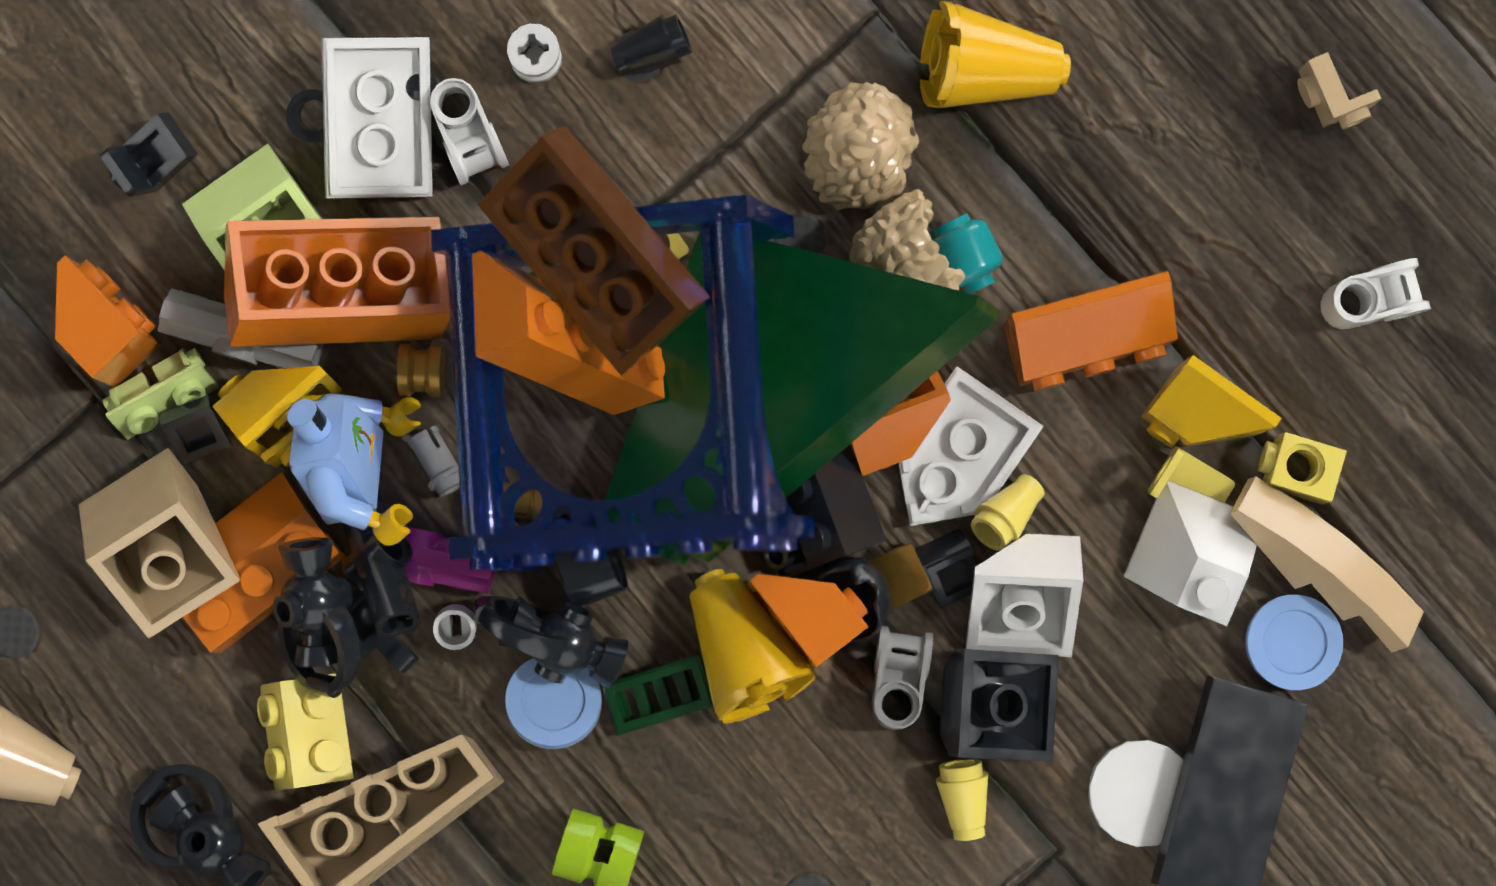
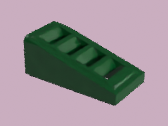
M702 653L616 680L610 689L602 686L617 736L713 707ZM692 668L701 697L699 699L695 698L687 669ZM673 674L682 704L677 706L674 704L666 676ZM649 681L653 683L661 711L655 713L645 685ZM630 687L633 689L641 717L636 719L632 717L624 689Z

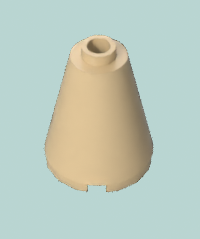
M0 705V798L55 806L59 796L69 800L81 773V769L72 766L76 756Z

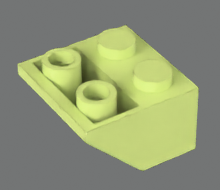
M266 144L182 204L201 238L224 270L227 221L322 219L269 144Z

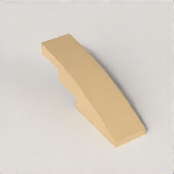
M1256 476L1248 479L1230 514L1294 589L1311 583L1343 621L1360 615L1391 653L1409 647L1424 611L1400 585L1348 537L1303 504Z

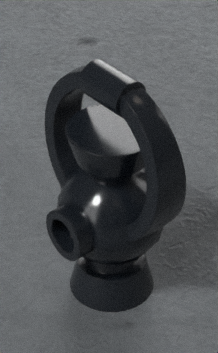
M313 537L289 541L278 548L286 568L294 571L295 575L285 583L280 596H277L273 602V612L278 621L280 648L289 669L309 693L336 698L342 693V690L353 682L360 662L359 637L354 621L347 610L353 603V591L345 578L336 577L324 571V567L329 565L331 561L332 539ZM338 663L336 676L317 673L312 668Z
M482 596L474 603L476 622L499 638V646L514 647L533 656L537 661L534 671L542 678L561 684L564 682L566 675H575L588 668L590 670L589 676L606 689H610L617 679L627 654L629 642L627 639L604 637L602 641H597L595 630L590 624L594 615L589 610L579 605L565 602L561 610L550 613L529 604L520 596L516 600L500 596Z
M190 764L171 765L158 771L154 769L133 793L130 829L136 846L149 860L167 868H186L199 877L213 878L221 875L219 882L221 886H260L268 875L271 867L269 862L250 852L242 854L244 840L241 829L233 820L231 798L222 782L212 773L199 766ZM189 775L197 778L207 787L212 796L215 811H206L198 814L199 804L188 785L176 788L157 805L150 817L149 824L166 834L178 833L176 840L178 857H171L160 851L151 841L146 828L147 807L150 808L170 784L169 779Z

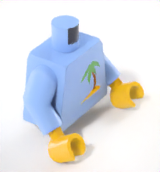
M325 394L317 401L310 399L300 400L290 408L287 419L293 427L289 462L291 471L327 525L341 522L361 530H365L367 526L372 527L378 541L388 546L397 544L410 533V529L404 526L413 519V513L406 506L394 504L383 514L376 512L384 433L378 425L382 422L386 430L394 436H403L421 425V422L412 421L405 415L412 414L421 407L418 400L412 397H405L388 408L382 407L380 400L342 394Z

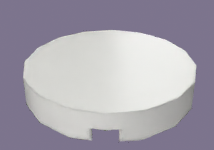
M1149 740L1126 741L1107 750L1095 764L1089 783V807L1098 825L1115 840L1135 847L1157 846L1161 844L1184 760L1169 747Z

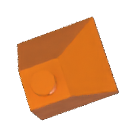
M938 371L850 444L862 476L888 468L914 456L951 401L949 392Z
M757 574L747 584V587L810 663L811 669L818 667L868 628V625L862 619L868 611L849 587L841 592L834 583Z

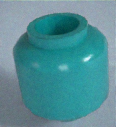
M968 213L930 231L932 240L939 245V254L946 256L949 261V267L953 269L960 268L964 272L965 279L959 285V288L963 287L964 292L972 294L995 282L991 272L1001 266L1003 255L985 220H971Z

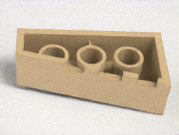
M461 734L398 762L397 765L376 774L367 775L352 782L349 786L326 796L317 797L285 814L262 821L258 825L301 886H369L497 788L504 780L475 740Z

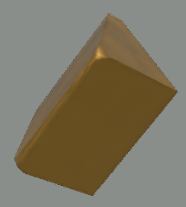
M911 542L868 561V563L872 564L884 575L891 587V609L933 590Z

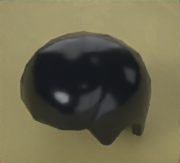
M843 557L824 564L814 581L834 583L841 592L849 587L868 611L862 617L868 628L851 641L861 642L873 639L882 628L891 609L892 590L887 579L872 564L860 558Z

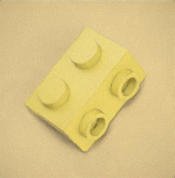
M297 679L261 685V696H259L257 701V713L261 725L266 727L269 749L265 752L264 763L266 773L269 779L273 780L275 790L294 789L354 779L342 693L336 698L312 694Z

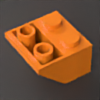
M64 256L57 262L55 340L92 378L115 388L161 345L151 334L157 326L137 305L130 304L124 297L119 301L114 296L120 290V287L100 267L96 268L87 259L79 264Z

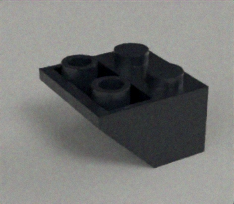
M848 445L752 526L770 575L788 578L887 541L851 445Z

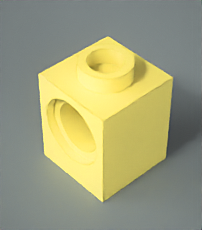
M1284 432L1275 436L1274 443L1269 441L1265 443L1258 463V472L1265 473L1263 481L1279 491L1322 505L1333 500L1347 451ZM1292 453L1303 455L1310 464V473L1304 482L1293 479L1287 471V460Z

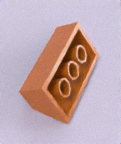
M440 218L227 221L224 302L230 347L440 340L453 315Z
M482 251L472 254L476 357L612 415L665 398L663 378L665 375V363L660 347L656 346L631 369L620 375L539 278Z

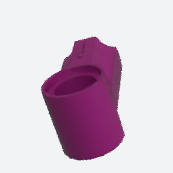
M406 527L410 529V533L406 538L413 551L411 561L404 566L409 582L432 587L434 583L452 586L455 589L490 594L497 566L498 549L444 539L443 534Z

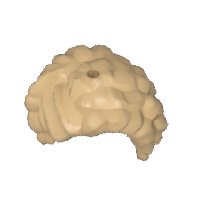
M850 82L844 89L833 92L824 103V108L819 109L817 115L810 117L807 123L809 126L807 139L802 145L804 152L809 153L807 160L804 162L805 176L815 180L813 190L820 192L819 201L832 204L837 210L845 208L867 209L877 204L886 205L900 196L906 186L904 170L911 166V153L918 147L919 143L910 105L903 102L896 94L889 92L885 86L877 83L871 84L866 82L862 84Z
M919 189L904 193L892 203L882 206L873 217L865 220L863 228L857 231L852 239V247L850 249V262L955 290H959V285L965 279V274L960 268L953 269L949 267L950 263L946 256L939 254V245L931 239L927 227L934 215L931 210L933 204L929 199H925L923 192Z

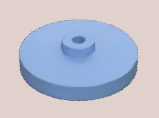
M1284 595L1266 602L1253 615L1246 632V652L1253 669L1269 684L1286 690H1305L1321 684L1335 671L1343 652V634L1335 615L1320 601L1305 595Z
M532 658L515 671L507 686L505 704L509 722L521 738L540 748L561 749L580 742L593 730L600 716L602 700L599 683L589 676L590 670L588 668L575 675H566L564 682L561 684L551 682L542 678L534 671L537 661L535 658Z

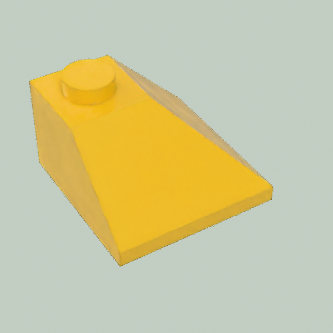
M1194 355L1176 366L1141 415L1143 419L1150 423L1147 431L1157 440L1171 448L1174 447L1176 442L1182 447L1257 436L1275 428L1282 419Z
M320 366L251 371L246 377L238 374L229 380L218 392V396L221 399L212 407L239 441L260 457L262 453L293 430V427L288 422L287 415L290 408L296 402L303 399L317 401L325 394H337L342 388Z

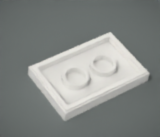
M429 37L321 38L325 198L433 196ZM414 74H419V101L410 98L406 92V82Z

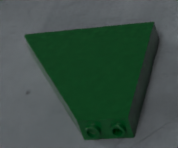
M702 223L686 269L707 292L710 298L659 344L665 363V375L663 377L665 398L637 407L596 524L615 531L612 541L639 551H643L645 542L657 545L659 547L656 556L684 566L687 565L689 556L708 563L711 562L995 323L1000 310L978 295Z

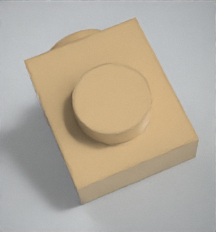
M1328 52L1308 60L1299 70L1301 78L1298 79L1297 84L1300 95L1308 108H1315L1323 128L1339 122L1341 128L1346 129L1371 117L1369 109L1381 100L1377 89L1349 100Z

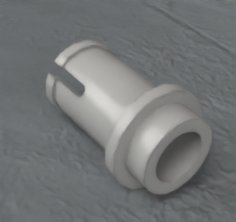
M432 426L428 431L425 429L413 436L407 443L413 449L431 480L427 485L431 491L436 490L440 497H444L467 483V479L464 476L467 469L464 464H457L440 435V430L437 426Z

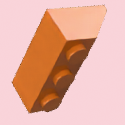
M1168 271L1012 313L1002 325L1018 384L1022 386L1032 383L1035 392L1064 384L1063 374L1083 369L1085 378L1113 371L1116 369L1114 360L1134 355L1136 364L1164 357L1167 355L1165 346H1169L1178 340L1172 284Z
M283 472L279 473L215 523L238 572L240 581L183 618L210 653H223L274 613L273 602L275 598L280 596L285 583L295 575L294 571L286 568L278 548L280 545L304 538L325 537L332 539L331 561L329 565L324 567V571H328L346 555V552Z

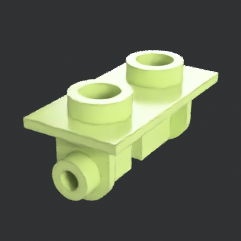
M182 348L177 353L152 366L158 379L156 384L150 386L147 377L142 372L119 386L110 389V396L102 401L108 411L105 414L106 417L128 440L137 434H143L155 428L160 422V413L206 396L217 390L219 386L204 368L206 365L198 350L193 348L186 352Z

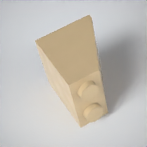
M169 448L79 504L86 562L148 639L240 581L238 572L198 486Z

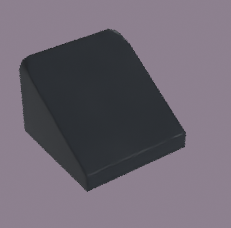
M954 530L915 549L933 588L931 592L940 609L972 594L974 570L979 563L971 544L962 530Z

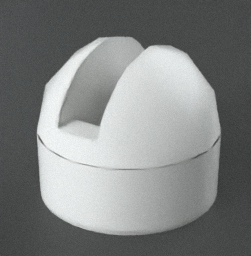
M452 604L441 609L433 625V634L437 642L450 650H460L467 647L473 641L477 630V622L473 612L465 605ZM452 615H459L461 617L462 635L453 636Z

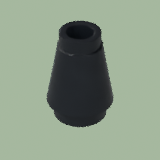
M661 14L622 40L620 44L611 47V53L622 76L630 73H638L682 63V57L691 54L692 47L678 15L674 14L665 18Z

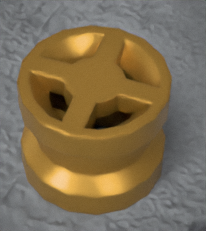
M400 344L397 359L398 395L400 397H410L415 392H427L431 397L442 398L445 384L444 346L432 344L427 350L416 349L412 344Z

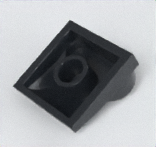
M954 649L952 656L944 667L940 735L948 756L1053 762L1059 655Z

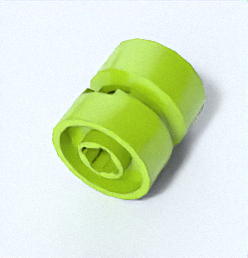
M573 808L562 837L552 875L579 884L586 878L593 879L594 886H628L645 831L619 822L608 828L604 826L602 817ZM599 844L613 849L608 864L594 861Z

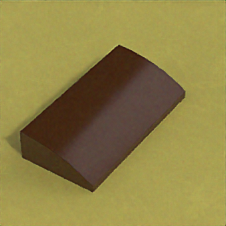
M565 125L542 136L477 205L620 375H623L710 298L702 286Z

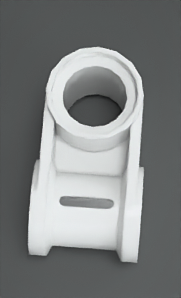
M456 78L446 79L436 85L431 93V110L445 141L443 142L444 148L460 185L468 183L470 176L496 165H499L501 168L510 166L492 123L488 122L480 100L472 86L464 80ZM455 93L467 96L470 100V105L466 114L458 118H450L443 114L442 105L448 96Z
M1417 258L1398 261L1375 268L1370 272L1350 276L1329 287L1321 300V313L1324 319L1335 328L1351 329L1382 320L1387 322L1430 310L1429 301L1422 299L1415 274V269L1419 266ZM1343 290L1351 291L1358 297L1360 301L1358 315L1348 314L1342 308L1340 296Z

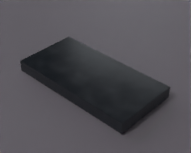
M1206 676L1150 883L1158 886H1260L1309 705L1216 677Z

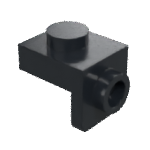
M169 112L156 114L124 145L107 148L100 154V157L109 169V175L114 184L128 196L133 197L160 190L193 160L198 153Z

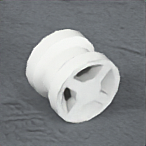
M527 24L513 32L508 41L507 54L513 71L520 79L529 83H542L550 80L557 74L561 66L562 53L556 36L549 28L541 24ZM530 46V48L527 50L526 54H520V53H522V52H525L526 49Z

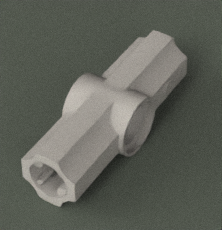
M170 289L168 296L164 299L159 315L158 332L210 347L213 353L252 365H257V362H261L278 369L318 366L323 352V344L230 347L225 304L182 290Z

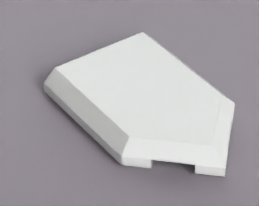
M956 367L945 382L951 401L914 456L898 463L910 526L974 515L975 509L999 492L1044 426L968 373Z

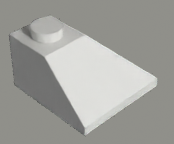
M1168 480L1158 498L1155 499L1125 570L1124 577L1178 607L1227 626L1248 579L1257 544L1230 514L1234 506Z
M1025 534L1018 541L1016 540L976 566L972 586L966 649L1072 657L1083 586L1080 536Z

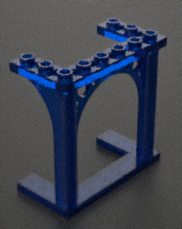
M747 194L635 207L657 235L701 231L705 291L710 296L706 301L711 394L709 409L701 435L691 453L678 469L663 482L643 493L611 501L589 500L564 492L546 481L529 465L515 443L509 428L504 401L503 368L476 357L472 254L482 251L514 267H525L528 265L493 223L431 230L432 252L445 255L447 260L462 537L448 538L450 560H469L470 570H510L511 572L542 570L544 565L555 564L554 554L573 553V562L606 561V550L626 549V558L659 557V546L678 544L679 554H701L713 552V542L730 540L733 541V550L784 552L798 550V540L815 539L813 517L796 515L789 507L781 491L768 442L762 389L753 242L794 238V220L792 215ZM719 425H720V436L716 435L717 430H718V428H719ZM501 446H502V448H503V450H504V452H505V453H503L502 455H501ZM713 449H718L715 465H722L723 476L716 469L705 466V455ZM506 467H513L519 473V481L510 485L504 492L503 483H510L505 469ZM692 476L702 477L713 487L716 502L712 509L700 511L691 506L684 494V484L688 478ZM536 490L542 496L543 504L541 511L533 522L520 526L514 519L513 511L515 504L525 492ZM662 498H671L677 511L686 519H680L674 512L664 510L661 511L662 516H659L656 512L657 502ZM566 506L571 510L572 517L569 523H567V519H558L552 523L549 530H545L551 523L557 507ZM612 507L618 508L620 512L619 519L614 523L608 518V511ZM634 513L642 522L632 523ZM594 517L597 526H587Z

